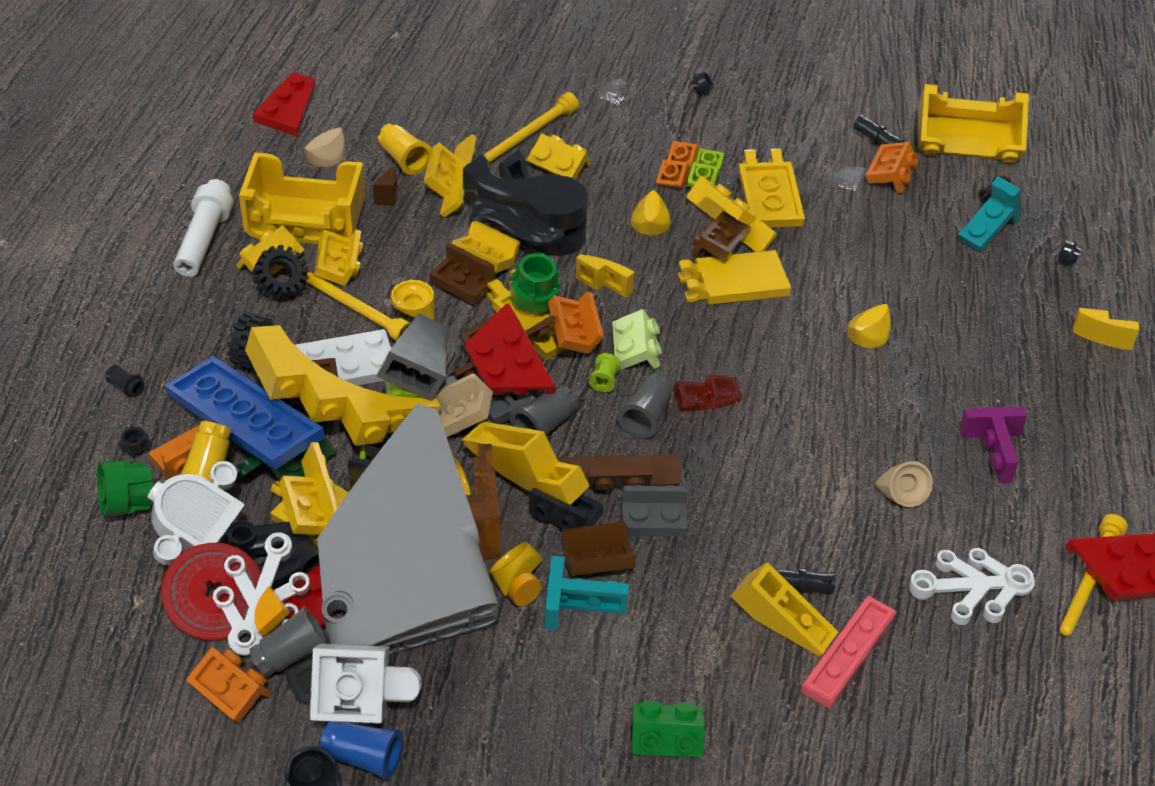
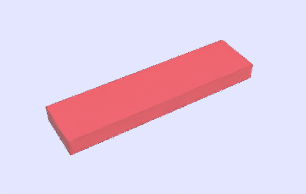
M867 596L803 683L801 693L831 709L891 625L897 611Z

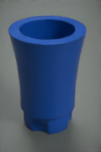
M329 721L322 733L320 747L327 750L336 761L359 767L388 780L394 774L401 757L403 733L401 730L380 729L350 722Z

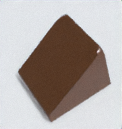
M395 167L388 169L374 183L375 205L394 206L396 203L397 173Z

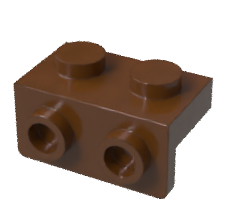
M452 243L446 246V258L429 273V282L473 305L491 290L487 284L495 280V266Z
M626 522L563 530L564 557L571 576L588 577L597 572H622L627 568L636 567L635 554L628 542V526Z

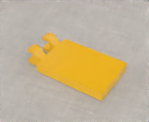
M755 149L744 150L745 160L739 163L738 173L744 202L750 206L748 211L770 228L804 226L805 217L792 162H783L781 149H770L771 159L764 163H757Z
M776 250L733 254L726 261L716 256L696 258L695 264L691 260L679 261L681 271L684 272H678V277L681 283H686L689 291H685L684 294L688 302L707 299L708 305L790 296L791 286Z
M515 269L512 270V271H510V275H511V276H512V273L515 272ZM498 279L487 284L488 288L492 290L486 295L492 302V308L498 312L505 304L509 303L524 330L551 316L550 311L542 314H531L518 309L511 301L510 291ZM553 323L550 324L552 330L538 338L534 334L528 337L536 352L545 361L566 350L558 345Z

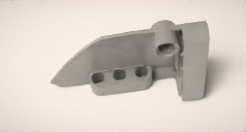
M417 403L363 472L318 537L323 596L322 616L330 644L389 646L390 655L488 626L498 618L499 605L478 545L480 542L477 527L438 410ZM337 609L346 612L345 616L339 619L332 618L329 615Z

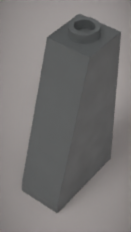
M419 313L390 349L377 372V377L432 401L446 378L445 325Z

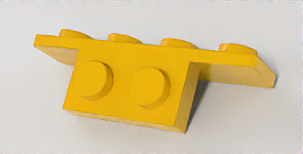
M473 134L456 146L454 154L441 143H437L432 147L424 183L443 197L440 215L444 218L452 212L456 213L459 211L464 203L463 168L471 162L472 156L475 153L474 147L477 137Z
M700 176L687 194V199L714 219L724 211L738 221L747 224L751 229L742 242L755 252L765 251L777 233L749 212L750 206L739 198L736 200L730 197L732 192L719 183L715 186L708 179Z
M311 442L302 459L305 477L282 476L279 482L293 534L320 535L340 506L337 503L333 490V480L329 477L326 468V458L321 452L319 443Z

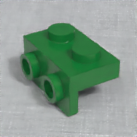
M656 701L633 703V754L680 757L703 756L705 731L703 706H696L689 702H681L677 705H664Z

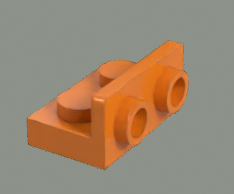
M902 142L880 145L865 175L868 184L893 182L896 192L903 193L907 183L910 182L915 167L918 165V157L916 152H913L911 143Z
M200 424L148 452L151 463L167 480L181 474L190 453L195 433L199 432Z
M211 647L186 681L232 720L239 723L260 695L269 698L273 692L264 685L267 679L253 668L246 671L240 666L244 660L228 648L223 653Z

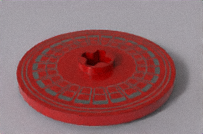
M204 543L187 549L175 558L165 573L161 595L164 610L177 629L192 638L202 641H222L228 639L232 627L223 610L216 606L213 595L206 596L207 586L209 585L212 588L217 586L231 588L235 596L234 605L243 620H245L249 607L234 578L228 576L224 567L228 557L232 555L242 557L246 565V573L256 589L261 572L256 563L245 552L228 544ZM235 562L230 565L229 569L237 571L240 569L241 564ZM223 593L218 598V601L226 602L229 600L230 595Z

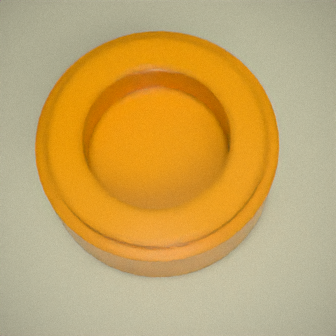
M526 572L512 580L507 593L517 606H525L536 599L542 585L532 573Z

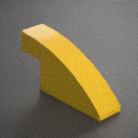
M482 421L462 439L464 445L486 464L528 491L536 488L571 505L590 487L580 466L558 462L544 431Z

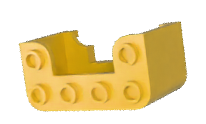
M254 153L239 194L245 232L251 237L259 239L270 228L275 231L283 225L299 243L319 244V238L324 229L350 239L357 227L366 195L363 163L350 161L341 163L337 167L336 181L284 176L283 165L278 157L266 153Z

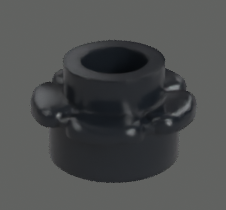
M705 71L700 74H694V80L692 81L694 90L698 94L703 93V95L707 96L708 92L714 89L710 76Z
M1066 240L1062 246L1058 261L1065 263L1066 267L1070 262L1075 264L1079 257L1081 248L1077 247V241L1072 243Z
M130 427L122 432L119 447L121 451L127 452L129 455H139L150 447L151 441L148 439V434L144 429Z

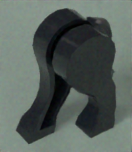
M519 149L499 163V177L494 175L488 160L483 154L463 168V188L467 192L474 193L477 197L472 208L470 225L473 221L494 224L519 241L531 245L538 252L551 256L569 255L578 251L584 245L587 229L588 192L585 186L578 180L561 175L530 177L525 158Z

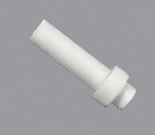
M212 179L207 184L199 186L193 197L191 208L194 216L173 263L174 269L181 275L189 277L197 275L218 223L227 220L234 203L230 194L231 189L228 184L221 180Z

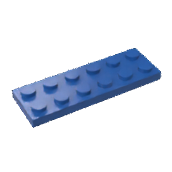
M214 356L165 385L168 396L204 421L231 428L229 436L231 440L274 470L308 449L311 442H319L325 438L323 427L280 399L270 400L265 389Z

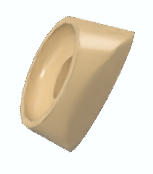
M335 128L324 132L304 147L306 160L317 167H331L339 164L345 156L342 128Z
M907 461L886 471L875 484L892 501L904 507H915L928 499L932 491L933 479L931 472L925 465L920 462Z

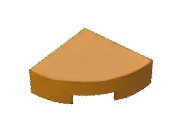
M270 587L263 592L258 600L254 614L256 628L264 636L290 613L278 594Z

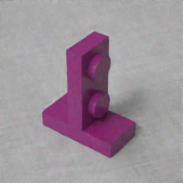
M1025 407L965 409L959 427L961 437H983L984 445L986 448H989L991 453V468L997 472L999 482L1012 483L1019 462L1010 436H1021L1027 418Z

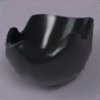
M317 746L303 747L295 751L287 760L284 770L285 786H340L337 762L324 748Z

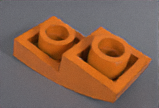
M673 141L667 160L663 159L656 184L682 188L689 178L693 162H696L700 150L698 145Z

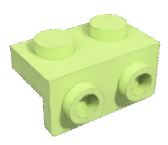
M641 309L612 322L614 353L621 361L620 370L645 360L654 369L660 367L659 355L662 354L657 340V334L660 333V330L654 318H649L646 312Z

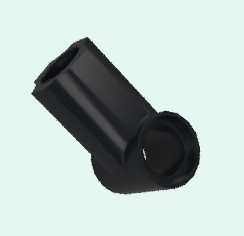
M239 520L228 527L227 542L228 545L242 550L254 560L258 554H266L265 542L271 534L281 532L288 535L291 539L293 537L290 521L255 526L249 521ZM281 540L275 541L272 547L280 549L283 547L284 542Z
M298 534L291 538L293 545L292 555L287 560L280 562L271 587L273 590L288 582L294 573L302 572L307 574L320 565L318 546L307 534ZM263 561L262 563H260V564L257 565V566H258V569H259V571H260L261 573H262V570H263L265 561Z

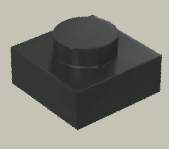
M313 654L283 671L297 701L300 703L311 699Z

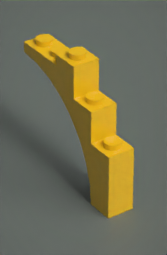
M280 325L251 327L245 351L270 400L299 397L312 421L341 420L354 445L382 443L386 433L395 432L417 403L436 409L439 413L441 405L436 397L431 401L427 398L388 395L352 384L324 370L306 357L290 341Z

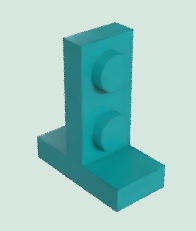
M997 177L991 183L992 196L958 234L960 241L980 253L1007 222L1015 226L1021 219V189L1000 177Z
M551 556L545 608V629L558 630L560 609L627 614L629 584L615 581L602 582L581 578H564L565 557Z

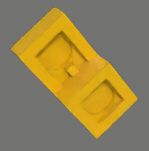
M579 255L576 257V279L596 291L605 285L625 298L633 293L634 271L599 257Z
M1079 308L1072 329L1073 333L1096 343L1132 350L1139 333V323L1109 319V313L1105 310Z

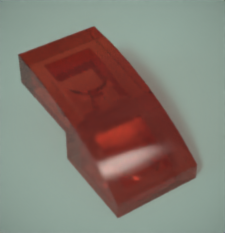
M708 374L705 382L676 381L673 388L680 411L720 408L738 403L743 398L736 376Z

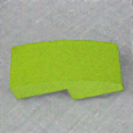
M699 148L696 162H693L687 186L693 187L700 176L705 177L716 185L724 161V153Z

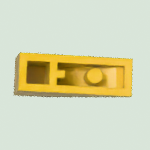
M768 562L747 574L731 595L753 619L818 656L823 655L838 633Z

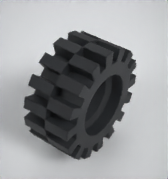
M278 245L276 250L274 246H271L267 251L264 250L254 265L255 267L252 272L254 274L253 283H258L256 289L259 292L262 289L265 290L263 296L266 298L269 294H272V300L277 301L279 297H281L282 301H287L288 297L291 299L295 297L306 282V275L308 273V267L304 268L306 261L305 259L299 260L301 254L298 251L295 255L292 254V247L288 246L287 250L284 251V245ZM273 265L285 267L290 272V280L286 282L276 280L270 274V267Z
M244 312L242 316L237 318L238 323H234V331L230 332L229 337L232 338L227 347H230L227 355L230 356L228 359L231 363L254 369L245 351L251 327L274 326L270 318Z

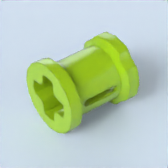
M602 353L595 360L596 369L589 377V384L596 391L606 393L614 389L616 384L614 377L620 371L621 361L613 354Z

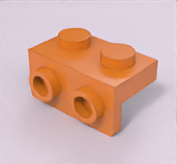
M586 291L579 301L555 295L549 300L548 305L551 316L554 315L556 318L553 325L559 347L589 354L604 335L593 294Z

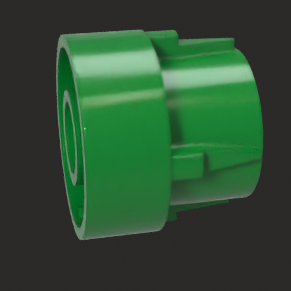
M542 253L529 254L522 258L519 264H516L515 272L512 273L510 298L518 309L531 314H542L550 311L548 302L553 295L559 296L561 285L559 272H556V264L550 257Z
M129 461L99 462L97 468V495L100 512L103 517L134 514L135 511L150 509L153 501L147 497L153 488V479L149 465H145V463H129Z

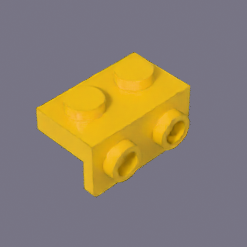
M542 133L526 160L529 165L552 175L568 176L574 179L577 178L584 165L589 167L592 163L587 155V150L577 144L573 146L567 145L563 139L556 135L549 137Z
M479 221L471 222L468 236L453 240L452 244L493 264L496 274L513 267L520 242Z
M282 225L275 231L271 228L258 239L260 242L254 246L252 243L247 245L239 253L241 259L236 266L239 270L247 266L253 272L254 265L259 256L271 246H274L276 250L278 245H284V251L287 250L288 246L292 247L291 253L294 255L297 251L302 255L305 249ZM273 265L270 267V274L274 277L285 267Z
M324 229L319 238L313 275L342 286H346L350 277L355 278L360 268V262L357 261V258L363 248V243L360 242L361 231L355 229L349 239Z

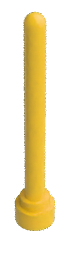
M566 92L558 98L555 107L485 153L484 156L491 163L561 114H572L579 109L578 99L571 92Z
M308 272L306 275V283L387 329L389 337L394 341H397L411 324L403 318L391 319L322 278L313 275L311 272Z
M1116 514L1105 515L1099 526L1100 537L1125 535L1128 528L1126 520ZM1085 572L1060 626V633L1063 636H1070L1073 633L1096 583V580L1087 572Z

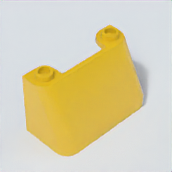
M924 85L918 101L919 149L924 151L926 155L948 154L1000 159L1006 163L1017 162L1018 159L1024 156L1027 145L1029 94L1015 93V98L1006 102L1005 97H1000L998 103L948 98V92H943L942 95L937 92L938 85Z

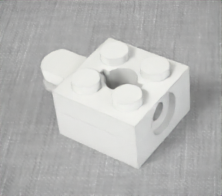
M319 644L313 648L310 720L382 723L387 714V701L410 702L414 700L421 690V676L417 670L410 667H389V646Z

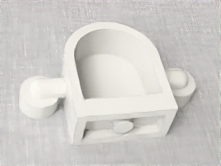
M220 461L214 464L209 475L210 482L197 475L181 474L168 479L163 484L158 481L153 486L147 498L154 502L151 519L153 527L160 538L155 542L153 555L159 563L169 565L180 555L181 551L184 552L191 547L204 543H222L226 538L228 527L240 519L245 506L244 503L223 491L231 488L235 483L237 470L233 464L227 461Z

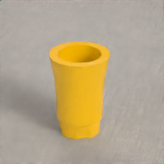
M389 123L381 128L378 142L393 157L405 174L416 175L427 168L432 150L428 143L417 139L397 124L391 125Z
M201 421L199 432L195 433L190 453L181 474L197 475L210 482L209 475L213 465L226 460L231 428L213 422Z

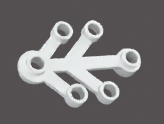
M273 533L267 538L265 549L268 556L256 589L246 573V565L242 557L232 555L224 563L226 573L234 578L249 607L245 620H243L234 605L235 596L231 588L221 586L213 593V600L216 606L223 610L232 627L228 636L229 646L234 653L240 656H250L249 649L265 637L256 628L254 620L255 608L263 592L268 587H272L280 562L287 560L292 555L293 545L290 537L285 533ZM281 540L284 542L283 547L280 549L272 547L275 541ZM235 562L241 564L240 569L237 571L229 569L230 565ZM297 572L290 577L289 583L274 591L283 602L295 595L306 594L310 589V581L305 573ZM302 579L306 584L302 588H296L293 586L295 581ZM223 593L230 595L229 600L226 602L218 601L219 596ZM285 604L288 610L294 611L295 614L298 612V608L294 604ZM283 619L268 634L272 633L274 630L279 628L288 620ZM249 633L251 634V639L248 642L243 643L239 641L242 634Z
M981 548L970 550L967 563L957 558L952 551L941 550L936 558V567L943 572L953 570L964 578L937 579L930 571L918 570L911 576L909 590L919 600H926L932 597L934 593L970 591L961 602L954 604L951 612L953 622L965 625L970 622L973 609L989 590L1002 589L995 600H990L985 604L983 610V617L988 622L998 623L1003 618L1005 607L1015 595L1024 596L1033 590L1035 579L1028 567L1015 564L1008 568L988 556L987 552ZM974 557L980 558L982 561L975 560ZM942 559L949 560L950 562H944ZM986 568L996 576H987L978 570ZM990 610H995L998 613H992ZM960 611V612L965 613L966 615H960V614L957 613V612Z

